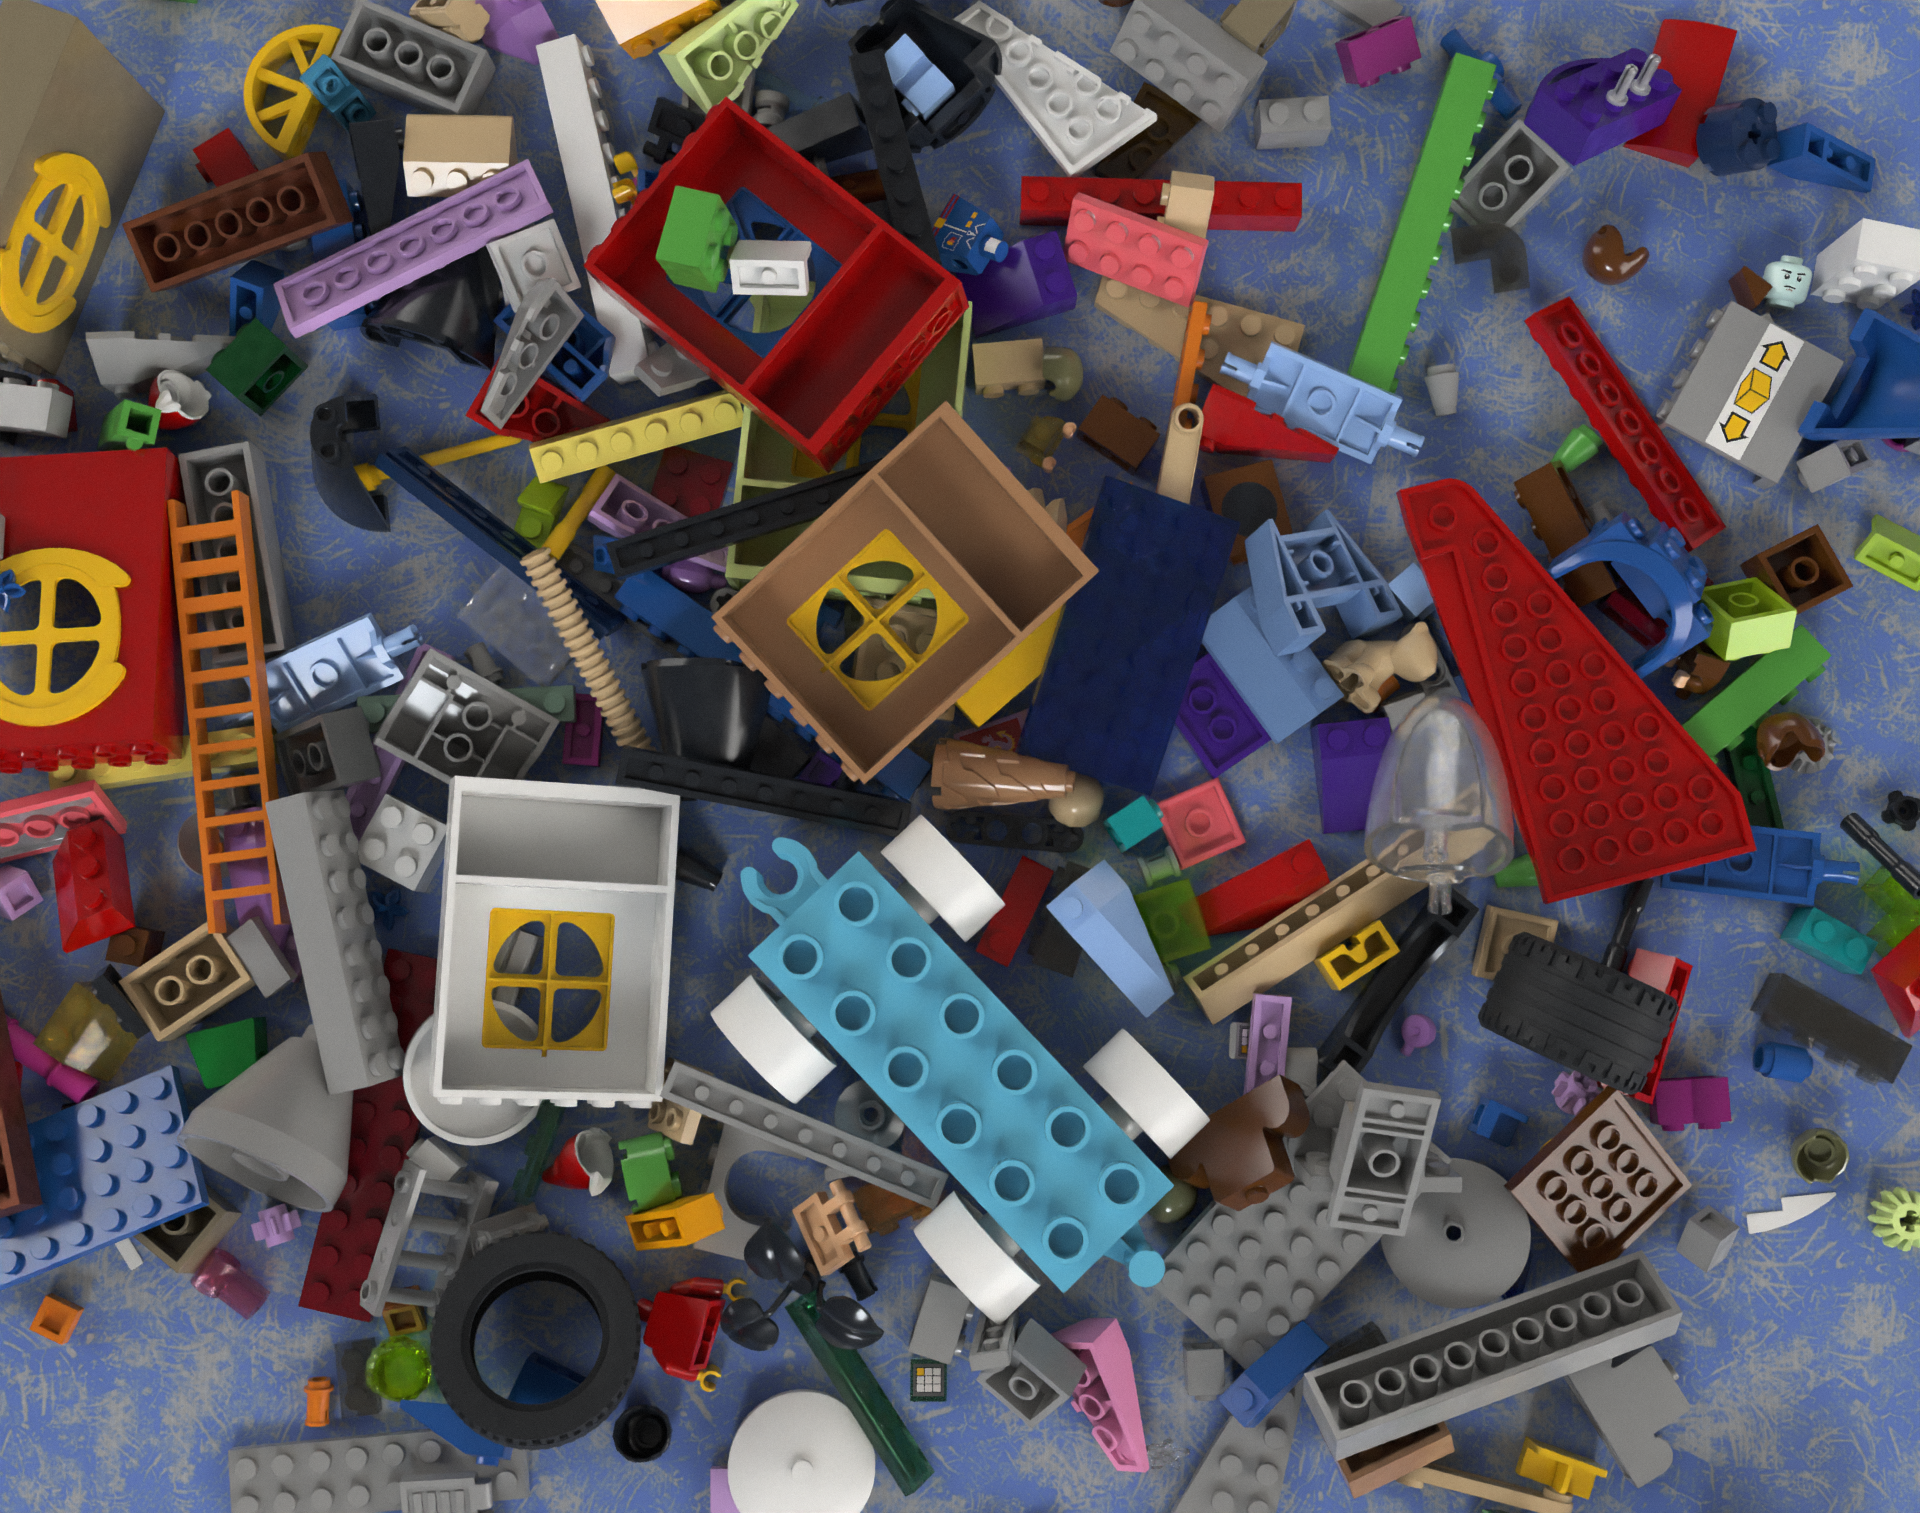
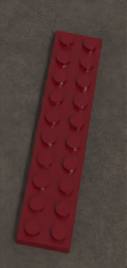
M388 948L383 969L390 984L389 996L392 1010L398 1020L397 1033L400 1046L404 1053H406L407 1047L417 1029L434 1013L437 958ZM402 1076L354 1090L347 1183L332 1211L321 1213L299 1307L368 1323L374 1319L373 1315L359 1305L360 1290L363 1282L368 1278L395 1192L394 1182L396 1175L402 1170L404 1160L410 1159L406 1154L418 1141L422 1125L406 1098Z

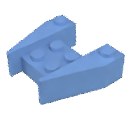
M1324 510L1302 529L1300 533L1282 536L1273 519H1268L1244 541L1259 624L1275 657L1300 652L1326 632L1316 608L1336 605L1352 640L1376 636L1403 616L1388 583L1329 510Z

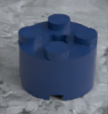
M1748 98L1712 106L1704 113V115L1708 114L1705 123L1699 124L1697 129V151L1703 164L1709 163L1714 170L1710 171L1713 175L1727 176L1760 170L1771 160H1775L1779 156L1780 144L1777 140L1775 121L1777 109L1772 102L1765 103L1759 98Z

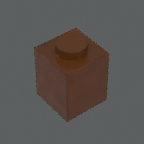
M136 926L110 936L105 960L140 967L161 953L165 931Z

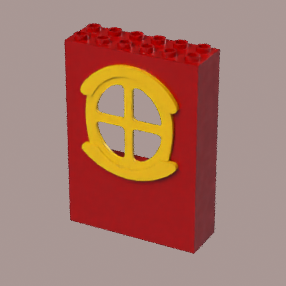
M167 447L138 449L136 451L113 450L0 457V513L5 517L3 559L0 560V574L12 569L16 577L15 583L21 587L28 582H41L38 627L27 631L0 632V646L30 644L37 646L35 689L31 694H17L10 690L0 679L1 773L18 774L22 773V768H35L38 771L53 772L58 771L59 766H71L75 769L87 770L94 769L95 764L105 763L113 767H129L132 765V762L144 761L150 765L168 764V760L182 759L185 683L167 500L175 499L185 505L186 500L179 459ZM186 506L187 525L190 526L189 517H188V511H187V506ZM189 542V545H190V556H191V546H192V542ZM72 579L79 582L92 594L101 614V621L98 625L60 629L55 627L56 591L60 580ZM98 641L99 650L97 656L86 674L69 689L60 693H52L50 687L54 646L63 642Z

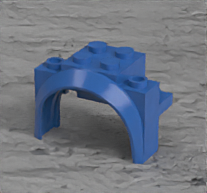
M1624 511L1611 521H1608L1605 517L1594 524L1587 537L1552 560L1547 572L1555 580L1584 564L1595 561H1611V565L1654 619L1659 617L1660 620L1663 619L1667 623L1668 627L1664 629V632L1667 634L1665 638L1631 661L1634 666L1633 671L1642 679L1710 637L1714 618L1706 605L1703 603L1697 604V601L1701 600L1707 580V568L1698 556L1694 555L1692 557L1685 549L1684 545L1686 543L1681 533L1675 527L1669 528L1664 521L1646 532L1645 527L1636 517L1631 519L1626 511Z

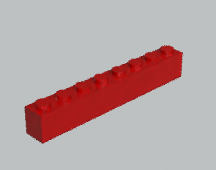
M1022 176L1019 225L1068 226L1073 198L1078 192L1157 220V216L1164 217L1166 207L1165 205H1160L1163 183L1170 184V180ZM1214 181V196L1207 230L1295 232L1302 218V183Z

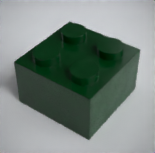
M254 318L251 323L244 324L237 331L236 338L226 349L219 350L212 357L211 364L205 370L238 400L261 417L309 366L258 319Z

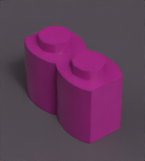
M1712 1075L1660 1078L1652 1105L1649 1104L1650 1123L1661 1125L1662 1131H1684V1124L1698 1123V1129H1720L1721 1122L1732 1121L1728 1077Z

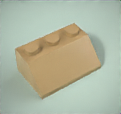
M407 114L403 167L407 196L451 197L518 164L513 116Z

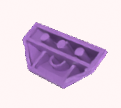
M476 0L475 4L480 3L490 15V21L484 27L486 30L485 34L481 38L488 48L525 60V62L536 66L539 64L536 45L559 39L540 0Z

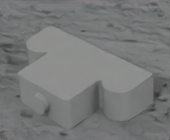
M1648 1344L1563 1376L1626 1480L1639 1489L1670 1468L1673 1461L1672 1449L1664 1439L1655 1433L1690 1410V1404L1675 1382L1679 1379L1676 1370L1667 1359L1662 1361L1654 1347Z

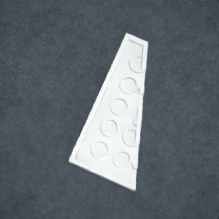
M980 0L953 19L992 38L998 44L1002 54L1001 75H995L994 81L1068 177L1080 176L1157 121L1156 113L1131 101V97L1122 91L1118 93L1102 82L1100 77L1058 50L1054 52L1043 45L1042 40L1033 34L1029 36L1018 29L1011 20Z

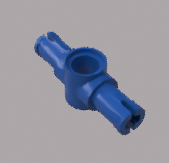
M1456 28L1442 38L1440 46L1451 58L1457 52L1497 65L1493 78L1498 79L1491 100L1488 101L1505 121L1512 118L1521 109L1522 104L1504 85L1505 80L1503 77L1505 72L1498 57L1490 51L1482 54L1478 49L1473 50Z

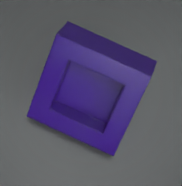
M818 750L798 779L830 785L834 780L838 779L842 768L838 763Z

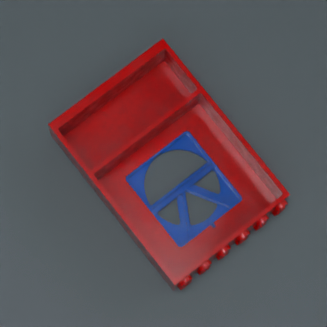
M725 97L720 104L714 105L708 111L704 123L696 132L690 133L685 138L682 149L672 160L663 164L655 181L649 188L643 189L637 195L634 206L625 216L618 218L614 222L611 233L601 244L592 248L587 256V261L583 265L605 292L828 474L969 308L962 282L728 97ZM676 185L720 195L738 226V234L741 240H756L751 223L763 222L785 229L776 241L800 240L811 242L812 250L810 255L816 272L815 291L812 300L792 324L783 329L767 333H753L740 330L728 323L752 295H739L732 292L718 310L714 312L708 304L703 290L673 283L655 257ZM728 269L724 282L720 283L732 284L730 269Z

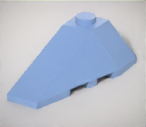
M1105 859L1074 881L1046 906L1067 932L1146 1018L1174 995L1129 886Z

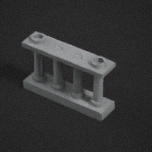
M405 1159L402 1170L398 1172L395 1178V1192L368 1278L361 1286L359 1305L374 1317H381L385 1302L428 1307L426 1313L434 1318L436 1305H439L440 1296L447 1288V1283L449 1280H453L456 1276L455 1272L465 1265L468 1258L471 1260L474 1257L467 1225L488 1218L499 1184L498 1181L482 1172L471 1170L464 1184L424 1178L427 1170L412 1160ZM419 1193L461 1199L456 1217L451 1220L413 1214ZM408 1229L449 1234L450 1237L445 1253L434 1255L402 1250ZM397 1265L439 1271L435 1286L431 1291L390 1286Z

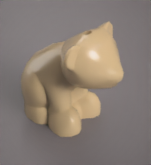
M1421 621L1414 625L1410 632L1398 641H1363L1360 639L1346 641L1328 658L1322 661V666L1344 694V697L1340 700L1345 703L1352 702L1361 711L1370 713L1381 700L1378 689L1390 676L1397 674L1405 680L1412 682L1426 680L1436 672L1439 656L1436 642L1429 634L1427 624Z

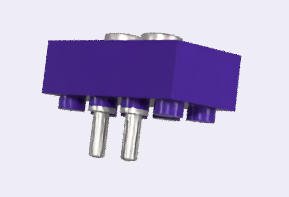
M1631 48L1612 58L1580 59L1553 69L1543 78L1527 109L1524 124L1570 164L1575 166L1664 124L1682 89L1672 82L1673 76L1671 73L1663 69H1657L1661 62V57L1657 54H1650L1647 57L1646 53L1642 50Z

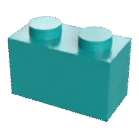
M1143 795L1106 819L1102 825L1119 851L1123 853L1164 826L1160 821L1164 815L1153 799L1147 801Z
M1796 907L1779 938L1842 974H1862L1878 944L1875 940L1815 907Z

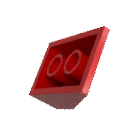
M1920 924L1871 969L1903 1036L1908 1039L1920 1029Z

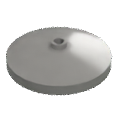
M1450 1158L1452 1160L1449 1163L1450 1167L1462 1177V1193L1422 1192L1414 1201L1405 1237L1383 1234L1381 1244L1385 1258L1395 1276L1416 1296L1442 1307L1472 1308L1495 1300L1509 1290L1517 1281L1529 1256L1531 1244L1530 1223L1527 1212L1504 1187L1507 1181L1501 1175L1480 1163L1466 1159ZM1450 1226H1457L1461 1230V1237L1458 1240H1451L1447 1236V1229Z

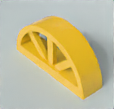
M311 24L288 29L269 40L258 51L248 68L243 91L248 119L268 147L284 161L303 154L324 106L303 82L295 81L276 72L293 57L301 75L323 54L331 58L343 33L339 28ZM317 49L309 65L304 52ZM269 84L297 94L290 99L264 109V99ZM288 114L278 138L275 139L270 134L266 123Z

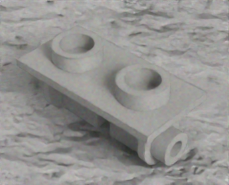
M535 1202L467 1225L473 1256L475 1257V1253L479 1250L482 1251L487 1248V1245L490 1243L494 1245L500 1242L499 1239L505 1237L506 1239L516 1233L524 1235L526 1231H532V1233L543 1231L549 1227V1222L545 1214L539 1215L537 1213Z

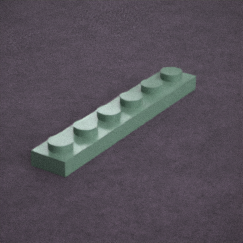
M574 685L505 689L560 720L559 723H577L576 687ZM400 694L357 697V707H362L363 714L370 725L369 734H376Z

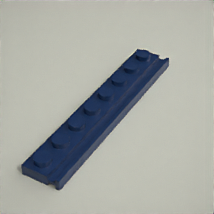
M406 446L388 450L386 454L383 452L379 453L373 465L534 590L538 591L537 586L533 587L531 584L532 577L527 576L525 573L528 570L527 567L520 564L522 557L538 548ZM554 564L556 568L561 569L560 577L566 578L567 583L565 586L572 589L571 597L572 599H577L576 607L583 610L584 613L581 616L583 619L587 618L589 623L586 626L588 629H593V635L596 638L602 640L604 636L607 637L621 629L627 617L560 565Z

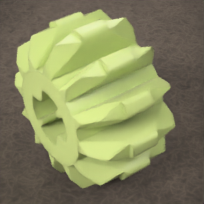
M1902 1187L1894 1188L1893 1193L1886 1190L1880 1192L1882 1203L1878 1201L1870 1202L1873 1208L1877 1209L1876 1214H1871L1867 1217L1869 1221L1877 1223L1871 1232L1877 1237H1883L1882 1243L1891 1248L1897 1246L1902 1251H1910L1912 1245L1920 1248V1193L1913 1190L1908 1192Z

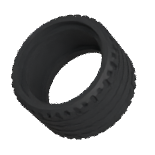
M1527 932L1514 935L1508 948L1509 952L1505 954L1501 962L1502 967L1500 971H1497L1493 980L1495 981L1494 985L1489 989L1486 995L1487 1000L1479 1011L1478 1019L1481 1026L1518 1045L1624 1093L1632 1095L1641 1092L1648 1078L1646 1077L1647 1073L1651 1072L1655 1063L1653 1060L1662 1048V1040L1667 1037L1670 1030L1669 1025L1674 1021L1679 1010L1675 998L1615 969Z

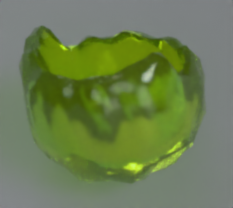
M405 1335L389 1336L385 1340L380 1341L371 1350V1355L367 1360L364 1370L366 1386L372 1392L389 1401L400 1403L401 1400L418 1398L427 1389L432 1378L433 1367L427 1349L420 1341Z

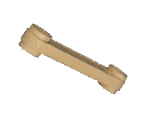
M1183 403L1177 406L1172 411L1169 419L1145 558L1147 570L1156 577L1172 575L1179 565L1204 422L1201 409L1192 403ZM1182 410H1187L1193 414L1195 423L1192 429H1186L1180 425L1178 416ZM1160 551L1165 552L1170 558V566L1164 572L1159 571L1154 565V557Z
M1429 1463L1396 1479L1397 1482L1414 1488L1422 1489L1424 1483L1538 1513H1572L1574 1506L1571 1493L1561 1494L1550 1486H1544L1542 1492L1434 1463Z

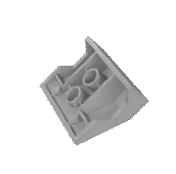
M429 648L375 735L373 744L447 784L450 783L454 776L523 780L528 769L540 756L560 720L434 649Z

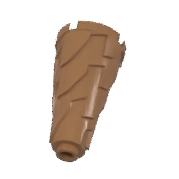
M940 737L938 739L940 744H936L931 787L941 788V796L932 795L935 809L947 810L976 806L1009 805L1041 799L1067 798L1068 793H1074L1076 774L1075 771H1069V765L1043 761V759L1017 754L1009 750L977 745L968 741Z

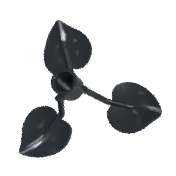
M770 1217L765 1219L760 1228L748 1240L744 1248V1259L748 1267L757 1276L765 1280L778 1278L780 1283L790 1282L765 1312L759 1303L751 1298H741L731 1302L721 1316L720 1325L722 1331L732 1341L742 1347L754 1351L768 1350L777 1343L779 1338V1328L769 1317L775 1313L792 1290L799 1294H808L816 1290V1311L821 1314L816 1322V1329L827 1342L838 1348L851 1350L865 1348L877 1342L885 1331L877 1326L869 1312L860 1303L850 1297L833 1296L827 1299L823 1305V1290L826 1282L821 1280L823 1276L820 1275L810 1250L800 1254L787 1234Z

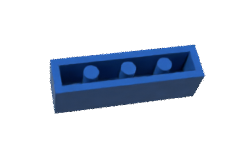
M346 179L338 180V183L354 221L311 237L315 263L368 237L364 224H360L359 212L363 211L361 195L358 190L352 188ZM377 300L357 308L349 314L327 323V325L333 331L361 327L363 320L376 305Z

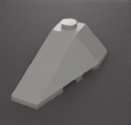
M552 277L539 279L532 290L527 292L523 302L518 307L480 410L500 430L585 316L558 281Z
M135 331L85 332L86 342L100 384L119 398H135L137 393H149L152 382L164 370H176L190 378L207 372L205 369L211 364L212 357L219 350L226 349L236 338V336L194 335L192 336V341H186L182 337L171 336V333H158L156 339H144L135 337Z

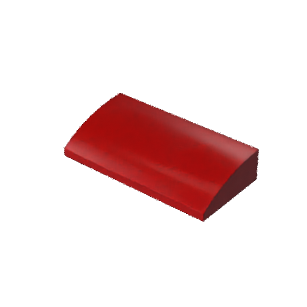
M1664 19L1662 21L1652 54H1657L1661 57V62L1657 69H1663L1671 73L1673 76L1672 82L1681 88L1682 91L1664 124L1624 142V148L1687 168L1698 159L1697 129L1699 124L1705 123L1708 114L1704 115L1707 109L1715 106L1737 30L1690 20Z

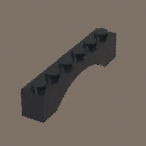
M1438 886L1396 943L1400 952L1379 966L1317 1051L1318 1064L1331 1073L1342 1060H1345L1360 1074L1372 1058L1386 1027L1406 996L1430 966L1461 936L1480 909L1452 887Z

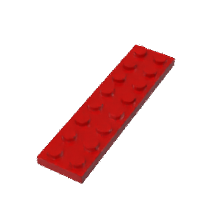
M1568 296L1543 308L1524 320L1530 329L1532 338L1540 344L1549 357L1553 369L1559 372L1569 387L1571 396L1580 403L1589 417L1590 424L1599 431L1607 443L1611 455L1620 462L1628 474L1632 486L1638 489L1647 502L1651 514L1660 523L1664 521L1669 528L1675 527L1681 533L1686 543L1684 547L1688 553L1725 529V524L1571 297Z

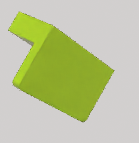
M1876 514L1871 520L1872 532L1854 552V559L1918 592L1920 590V536Z

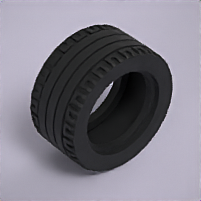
M545 1230L536 1233L526 1231L524 1235L516 1233L512 1237L499 1239L500 1242L494 1245L490 1243L484 1250L476 1252V1256L471 1260L468 1258L465 1265L455 1272L456 1276L447 1283V1288L440 1296L439 1305H436L435 1316L431 1322L430 1354L435 1380L451 1409L468 1427L496 1444L532 1451L546 1450L574 1442L576 1439L586 1436L587 1433L599 1427L603 1421H606L623 1400L635 1375L640 1353L641 1325L638 1306L629 1282L623 1276L621 1269L615 1266L616 1263L612 1259L610 1260L602 1250H597L596 1246L584 1242L579 1237L578 1239L572 1238L570 1234L563 1235L552 1231L551 1234L546 1233ZM533 1281H552L564 1284L579 1292L591 1304L600 1321L602 1343L593 1369L577 1388L554 1401L541 1404H522L501 1397L482 1381L476 1367L474 1353L475 1338L484 1314L502 1294L518 1285Z

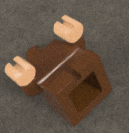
M1702 641L1685 651L1684 654H1680L1667 662L1664 666L1673 667L1674 664L1677 665L1675 674L1671 679L1673 685L1677 687L1675 695L1682 700H1688L1692 692L1704 695L1719 683L1731 663L1729 660L1725 661Z

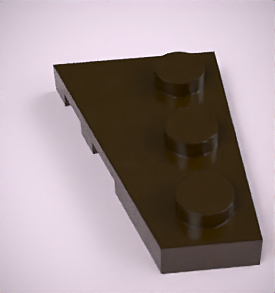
M1144 82L1133 102L1143 109L1148 108L1156 113L1157 121L1102 159L1094 175L1099 178L1139 179L1198 125L1202 119L1168 94Z

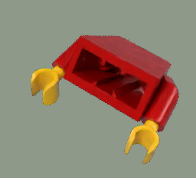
M693 1277L673 1283L669 1290L658 1291L654 1302L646 1298H641L638 1301L640 1321L647 1323L643 1342L652 1348L653 1356L666 1374L692 1383L698 1380L700 1381V1386L706 1392H712L716 1389V1384L706 1381L705 1377L710 1374L722 1377L718 1366L713 1364L707 1365L726 1300L720 1297L722 1294H727L732 1301L745 1298V1296H735L731 1293V1287L734 1284L746 1285L745 1280L735 1277L730 1279L728 1283H724L722 1279Z

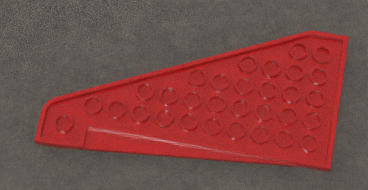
M1447 478L1401 489L1396 492L1405 528L1534 867L1543 904L1757 851L1741 793L1471 485L1458 479Z

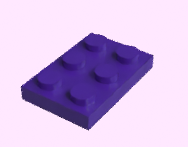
M1210 653L1152 692L1212 779H1215L1272 740Z

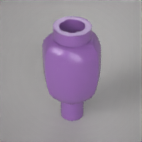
M686 560L664 566L661 574L662 579L681 592L692 594L705 593L710 587L717 589L725 588L727 582L725 576L714 574L711 568Z

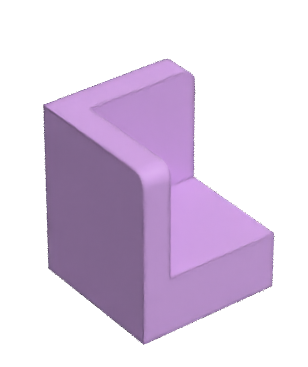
M4 865L0 868L1 917L13 921L44 901L27 871L11 865Z

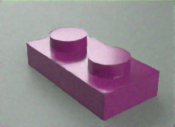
M576 693L577 723L565 724L562 764L600 767L604 717L600 713L602 708L597 707L595 704L597 698L592 697L590 694Z

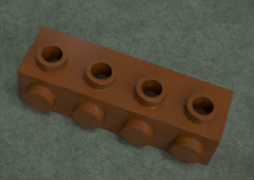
M1561 460L1550 462L1513 482L1517 489L1514 495L1522 509H1527L1533 520L1530 525L1534 535L1538 540L1544 541L1549 551L1547 553L1549 564H1551L1555 557L1589 535L1594 523ZM1611 561L1587 563L1562 576L1565 582L1563 590L1576 603L1578 608L1626 585L1611 565Z

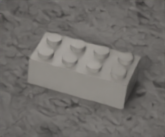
M368 0L357 1L331 56L332 61L347 79L430 114L475 115L496 70L487 50Z
M1134 0L1109 51L1219 133L1239 114L1268 61L1184 0Z

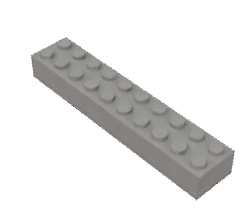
M1640 1250L1304 1373L1303 1396L1335 1461L1675 1335L1683 1312L1644 1252Z

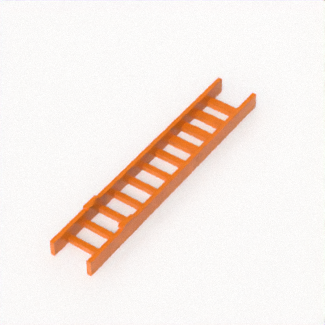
M239 490L231 491L234 520L191 526L187 525L186 505L175 499L167 500L208 934L227 933L224 908L225 899L271 893L274 925L291 924L265 802L279 799L250 503L249 496ZM236 536L237 555L191 561L189 542ZM239 571L241 591L194 597L193 578ZM243 607L244 627L198 633L196 613ZM246 643L248 664L201 670L200 649ZM244 677L250 678L252 701L205 708L203 683ZM253 712L255 738L209 744L206 718ZM251 748L257 749L259 774L212 780L210 754ZM260 784L263 810L223 816L215 815L213 790ZM264 820L266 847L224 852L223 842H220L218 826ZM267 857L269 884L223 890L220 863Z

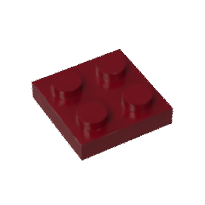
M676 446L665 448L650 494L687 518L722 508L735 466L731 462Z

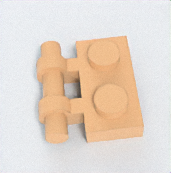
M842 1179L835 1180L829 1184L834 1196L830 1200L825 1191L816 1192L792 1210L821 1276L832 1274L855 1257L849 1245L852 1241H854L858 1252H863L872 1246L867 1236L869 1229L865 1220H860L853 1205L856 1200L851 1190L846 1189ZM839 1211L847 1225L843 1230L836 1216V1213Z

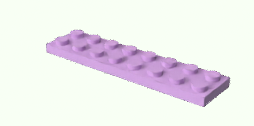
M529 159L274 283L273 285L288 330L295 339L313 332L317 328L345 316L357 308L378 300L382 296L404 285H408L416 279L486 246L487 243L505 237L553 213L552 207Z

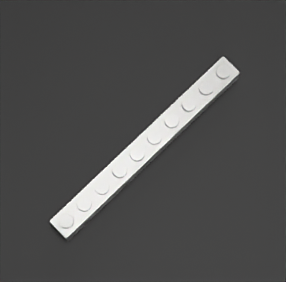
M576 34L536 45L585 263L592 248L601 244L611 233L614 222L618 218L625 216L628 212L626 208H622V204L616 202L612 194L614 189L613 183L620 181V178L614 173L613 164H615L614 156L616 154L612 144L607 142L605 131H609L608 119L605 112L600 110L598 99L602 98L601 88L596 77L592 76L591 66L595 65L594 57L589 45H584ZM586 270L597 321L616 337L609 369L610 377L620 385L640 380L633 373L636 364L659 349L657 342L652 340L651 328L605 292Z

